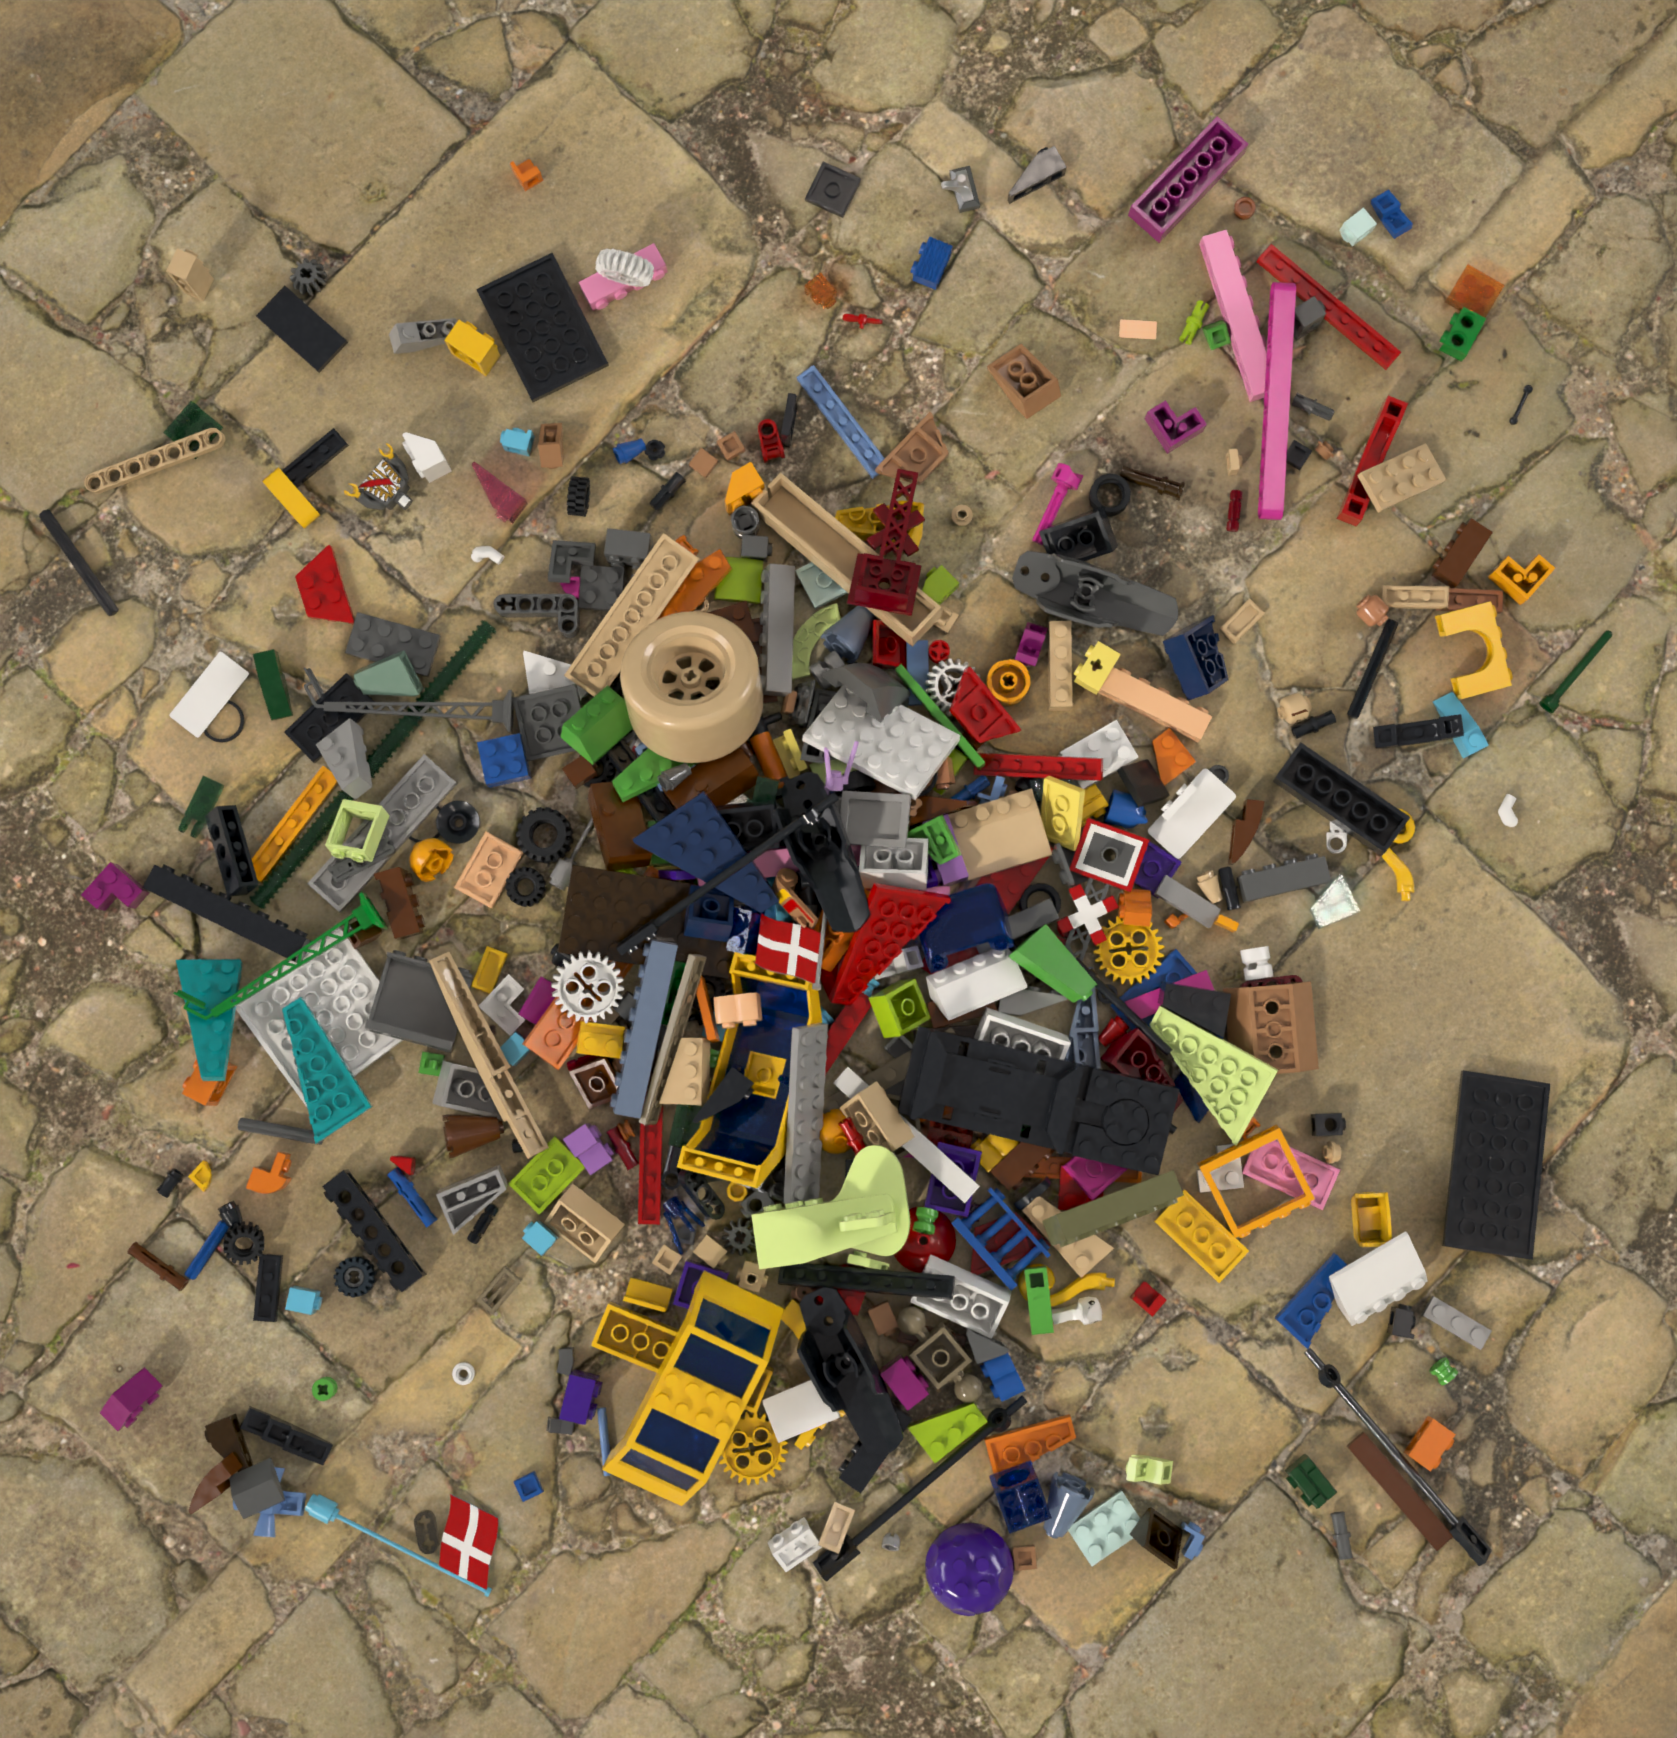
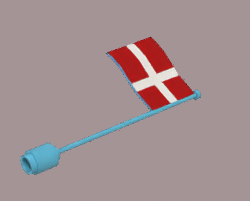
M313 1494L305 1507V1511L309 1512L308 1515L326 1524L330 1521L334 1522L337 1518L484 1592L486 1597L489 1596L492 1590L489 1587L487 1588L489 1564L498 1535V1517L450 1494L449 1516L441 1541L439 1565L339 1515L338 1503L320 1494L318 1496Z

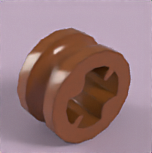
M625 1119L623 1124L618 1123L617 1126L623 1138L627 1141L630 1136L635 1137L636 1134L628 1119Z

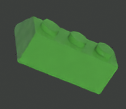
M607 685L563 724L561 738L593 765L633 729L624 699Z

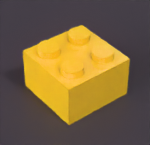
M458 320L444 340L451 354L487 376L500 358L498 346L494 343V338L487 333L482 335L476 331L477 328L468 321L464 323Z

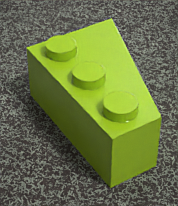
M973 1402L963 1403L946 1411L911 1422L907 1428L933 1462L937 1463L988 1421Z

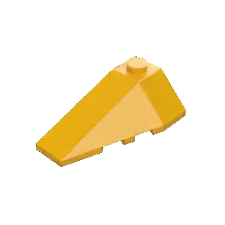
M905 500L898 501L900 505H903L904 503L908 502ZM913 502L911 513L918 509L921 515L924 516V504ZM856 507L837 510L835 518L864 541H867L868 537L885 528L873 512V509L876 507L866 509ZM900 514L895 516L897 520L902 518ZM923 523L907 531L918 547L923 534Z

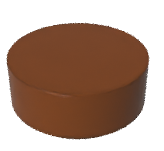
M1249 197L1239 198L1234 205V214L1241 220L1251 218L1256 210L1255 202Z

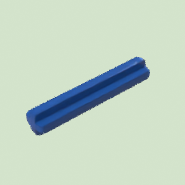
M223 1220L217 1223L185 1271V1276L189 1279L194 1280L197 1278L223 1239L225 1232L228 1231L229 1227Z

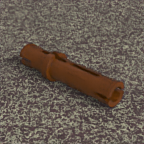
M134 1242L128 1249L127 1254L160 1276V1280H166L177 1288L178 1291H182L188 1284L189 1279L175 1271L174 1266L171 1264L167 1265L139 1245L138 1242Z

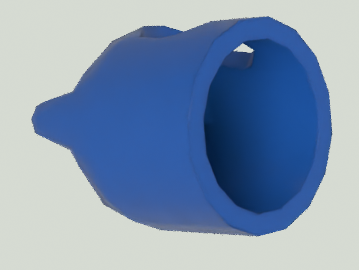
M1114 789L1108 801L1104 823L1132 829L1139 824H1146L1148 822L1145 817L1147 811L1144 809V806H1137L1131 794Z

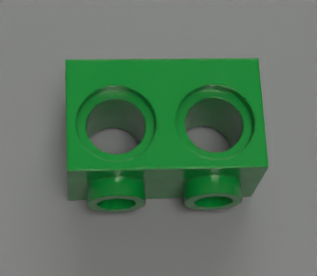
M1465 307L1459 313L1454 312L1449 321V324L1452 325L1450 330H1445L1439 340L1442 343L1439 350L1462 362L1471 349L1486 318ZM1461 321H1466L1469 324V328L1464 327ZM1452 339L1458 340L1460 346L1454 345Z

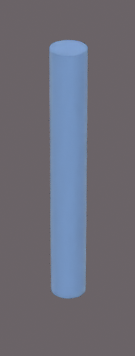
M606 1407L597 1408L602 1463L604 1465L610 1454ZM603 1471L604 1476L612 1475L606 1471Z

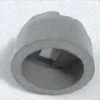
M891 1532L887 1533L883 1538L882 1548L889 1551H898L900 1547L899 1536L895 1533L893 1537Z

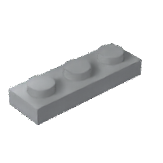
M1431 1296L1421 1314L1479 1350L1483 1348L1492 1332L1434 1296Z

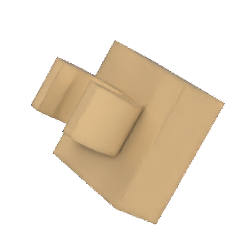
M940 604L942 607L941 617L933 626L948 635L959 615Z

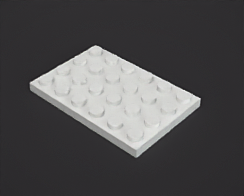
M843 685L804 733L802 741L823 752L824 748L827 747L830 756L845 764L848 763L854 742L858 741L859 744L852 767L902 794L911 795V798L916 800L958 744L961 735L903 705L896 706L890 715L887 714L880 723L866 712L867 703Z

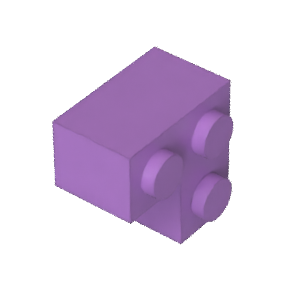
M588 1123L572 1132L563 1140L575 1158L578 1157L588 1173L593 1175L614 1160L612 1155L615 1153L608 1143L604 1145L599 1138L602 1134L597 1126Z

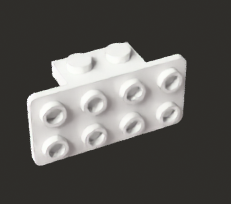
M1203 769L1188 786L1184 783L1176 792L1178 797L1173 802L1169 800L1161 808L1163 813L1148 829V833L1177 859L1181 858L1236 798L1235 793L1208 769Z

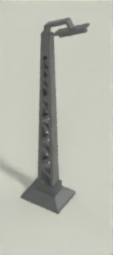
M304 667L310 682L304 685V688L314 707L324 708V711L491 720L493 723H504L507 731L513 734L514 704L512 698L514 697V692L512 690H508L504 700H492V702H324V705L316 703L308 686L312 684L321 699L324 692L311 668L307 669ZM372 706H380V707L375 710ZM387 706L391 711H384L383 709ZM392 706H402V707H400L397 711H395V709H394ZM409 706L414 712L402 711ZM413 706L425 707L420 712H418ZM432 706L438 713L425 712ZM437 706L453 707L443 714ZM464 706L479 708L470 715ZM460 707L466 715H457L451 713L455 709ZM485 707H492V716H477Z

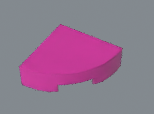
M571 576L570 583H560L566 594H572L576 599H579L580 577Z

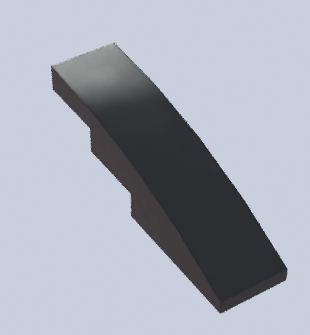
M249 1406L240 1425V1429L258 1435L262 1440L282 1447L284 1451L320 1465H324L333 1446L332 1443L298 1426Z

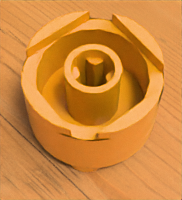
M1017 660L999 661L989 670L986 686L1002 706H1013L1021 702L1029 690V672ZM1008 679L1012 680L1011 685H1004Z

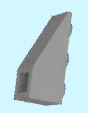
M456 318L395 324L389 333L394 354L416 352L445 344V338L457 323Z
M1028 986V990L1023 989L999 999L997 1011L1020 1016L1065 1001L1067 998L1056 990L1044 993L1041 992V988Z

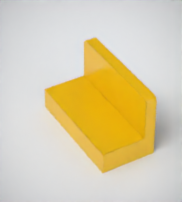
M630 1277L623 1301L666 1312L673 1288Z

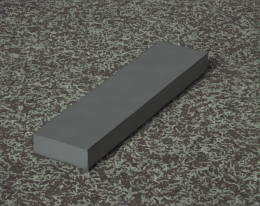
M1050 898L970 935L979 954H982L1060 918Z

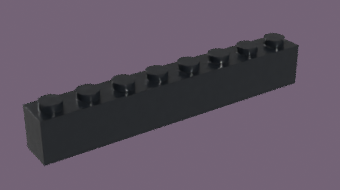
M154 864L142 887L285 958H288L311 942V940L306 938L307 933L297 928L293 932L287 929L288 924L278 919L274 923L268 920L270 915L260 910L254 913L249 910L251 906L241 901L235 904L230 901L232 897H227L225 893L220 892L219 895L212 893V887L202 882L198 886L193 883L194 878L183 873L179 877L174 874L175 869L163 864L162 868ZM298 956L294 958L292 961L297 963Z

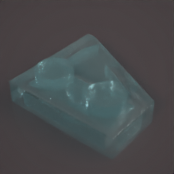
M1343 874L1336 878L1310 908L1318 929L1360 912Z

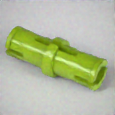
M1198 300L1191 316L1187 317V324L1179 337L1181 342H1184L1188 335L1185 344L1191 345L1197 330L1202 327V320L1209 309V305L1205 303L1200 310L1204 301Z

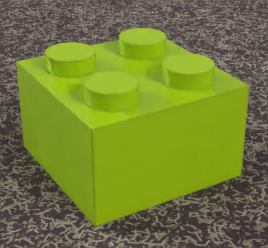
M915 978L897 981L869 997L884 1038L902 1036L931 1019Z

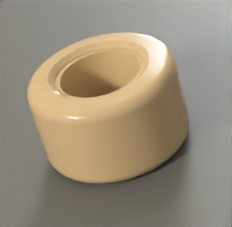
M697 611L667 615L642 629L633 638L624 653L620 669V681L630 723L643 744L656 754L683 763L708 762L735 751L748 740L756 729L763 709V691L758 657L748 636L731 621L715 614ZM708 680H719L720 685L715 690L706 687ZM675 691H680L684 694L681 700L671 698L668 695ZM697 694H702L704 696L699 699L691 700L692 696Z

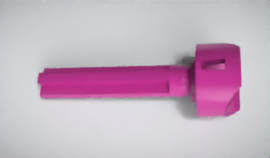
M1058 463L1051 479L1057 486L1032 539L1033 542L1039 545H1043L1039 531L1052 525L1068 489L1078 490L1083 479V475L1073 473L1070 466L1063 463Z

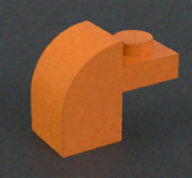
M277 1152L271 1171L259 1166L253 1167L246 1188L262 1194L275 1193L284 1189L292 1179L284 1176V1172L287 1173L292 1161L289 1160L291 1154Z

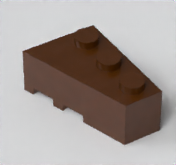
M401 867L374 873L375 880L379 879L382 888L380 895L382 900H385L388 911L386 914L394 938L401 940L424 933L425 921L423 915L418 913L417 907L420 906L417 894H413L412 886L414 885L412 874Z

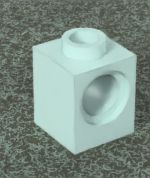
M1363 207L1346 220L1339 231L1344 241L1354 246L1370 234L1377 223Z

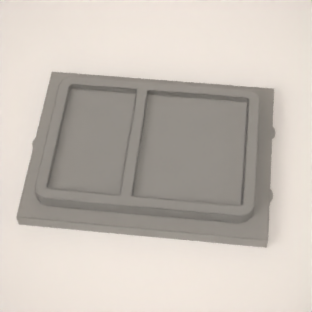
M842 791L840 816L850 845L906 848L911 795Z

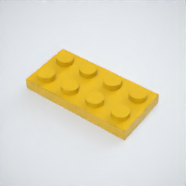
M1183 1189L1184 1195L1177 1198L1178 1203L1166 1207L1154 1222L1212 1278L1220 1283L1249 1250Z

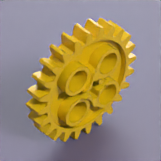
M1116 916L1115 924L1108 920L1109 928L1101 927L1107 940L1095 945L1099 949L1094 950L1093 954L1100 955L1095 960V963H1102L1099 970H1107L1106 978L1112 974L1113 982L1120 978L1121 985H1124L1125 981L1129 980L1132 986L1134 979H1137L1139 984H1141V977L1144 976L1149 980V972L1157 973L1154 966L1161 967V963L1157 958H1164V955L1159 953V951L1165 947L1158 945L1163 938L1155 936L1159 930H1151L1152 922L1150 927L1126 925ZM1137 933H1141L1144 935L1145 941L1138 944L1133 941L1132 937ZM1120 935L1123 938L1122 944L1114 945L1111 942L1112 936ZM1126 945H1130L1131 949L1148 947L1147 951L1133 950L1131 955H1127L1126 951L1109 952L1110 949L1124 950ZM1137 955H1144L1147 962L1144 965H1138L1135 963L1134 958ZM1117 956H1121L1125 960V964L1121 967H1116L1112 962Z
M746 1411L745 1417H740L720 1456H723V1458L719 1461V1464L726 1463L724 1472L731 1470V1479L738 1475V1483L743 1478H746L747 1485L750 1484L751 1479H754L757 1485H759L760 1478L768 1482L767 1475L770 1474L772 1477H775L774 1469L782 1470L779 1462H786V1458L782 1454L788 1453V1449L782 1446L788 1444V1440L778 1443L770 1420H766L765 1412L761 1417H758V1412L750 1416L749 1412ZM763 1429L767 1432L768 1437L764 1440H759L755 1432ZM736 1433H742L746 1440L744 1443L738 1444L734 1441L733 1436ZM750 1443H753L754 1446L766 1443L772 1444L771 1447H758L754 1453H751L750 1449L733 1452L735 1448L749 1447ZM761 1452H768L771 1455V1460L769 1462H762L759 1459V1454ZM739 1456H747L749 1464L746 1466L739 1465L737 1462Z

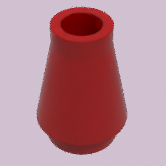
M1117 1015L1115 1018L1110 1019L1098 1036V1040L1107 1047L1113 1041L1127 1034L1126 1031L1129 1029V1026Z

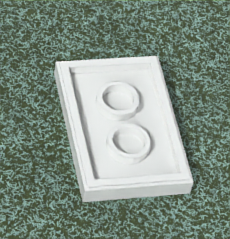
M811 1380L762 1400L778 1443L841 1417L839 1411L832 1412L831 1408L822 1401Z

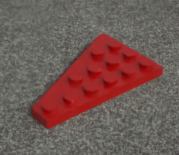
M874 883L867 899L871 915L863 927L854 932L828 997L830 1002L851 1005L858 998L859 994L869 987L867 984L877 974L880 975L892 963L893 959L903 952L901 949L911 938L914 940L926 928L927 924L937 917L936 913L945 903L949 904L951 898L945 894Z

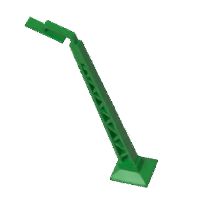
M361 892L359 893L361 906L353 910V914L210 1010L212 1013L207 1016L188 1007L189 1003H192L202 1009H207L205 1002L181 990L173 994L187 1000L184 1009L204 1020H208L213 1016L217 1018L359 931H366L374 925L384 930L389 928L368 895ZM356 918L360 926L348 933L350 921ZM344 925L343 936L332 934ZM327 936L337 939L325 947ZM321 941L319 951L309 949ZM304 952L314 953L302 961ZM298 956L297 964L288 963ZM284 965L291 966V968L282 973ZM278 970L277 976L271 975ZM266 977L271 978L270 981L264 984ZM260 982L259 987H254V985Z

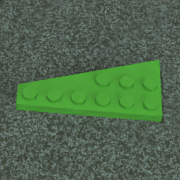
M648 748L620 773L612 783L621 801L624 802L658 786L659 781L657 777L661 775V771L679 766L683 762L664 758ZM686 763V764H687L689 767H692V766L697 765V764H699V763Z

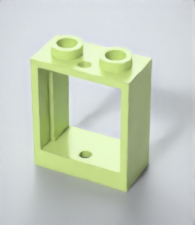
M343 799L325 846L329 849L331 855L336 858L343 859L348 857L357 862H372L390 815L380 805ZM353 817L373 821L363 849L342 845Z

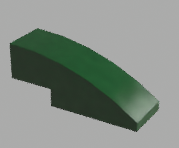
M272 649L253 654L260 686L271 720L293 716L286 679L282 673L278 652Z

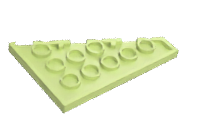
M1160 1005L1150 1023V1027L1173 1049L1170 1053L1174 1061L1187 1076L1191 1085L1197 1090L1203 1099L1202 1101L1218 1120L1219 1125L1225 1130L1232 1143L1237 1146L1278 1069Z

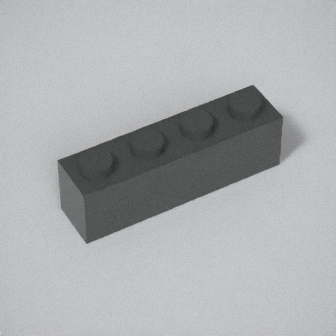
M1318 854L1305 856V861L1297 862V859L1284 861V866L1276 867V864L1263 866V871L1255 872V869L1242 871V875L1237 877L1242 901L1245 903L1331 882V877L1325 856L1318 857Z

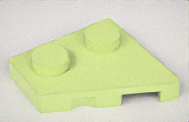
M854 1250L853 1254H848L846 1263L871 1269H889V1263L866 1258L867 1253Z

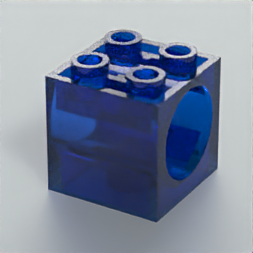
M1031 1460L989 1476L1009 1534L1052 1518Z

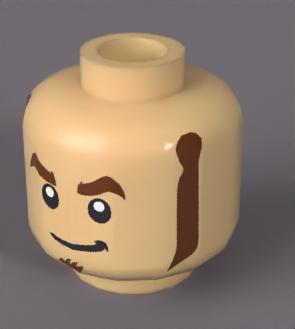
M1294 693L1283 697L1280 700V707L1277 708L1279 717L1282 720L1285 719L1289 724L1307 719L1309 712L1312 710L1309 698L1301 693Z

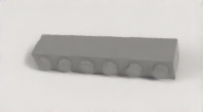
M770 563L762 570L761 574L764 591L761 592L760 598L761 604H763V612L760 615L763 633L760 634L759 644L762 646V654L759 656V667H762L760 678L763 695L785 697L792 693L795 566Z

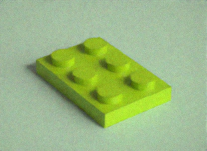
M556 1136L547 1143L548 1149L537 1154L508 1183L539 1215L585 1169L582 1162L577 1157L575 1158L573 1153Z

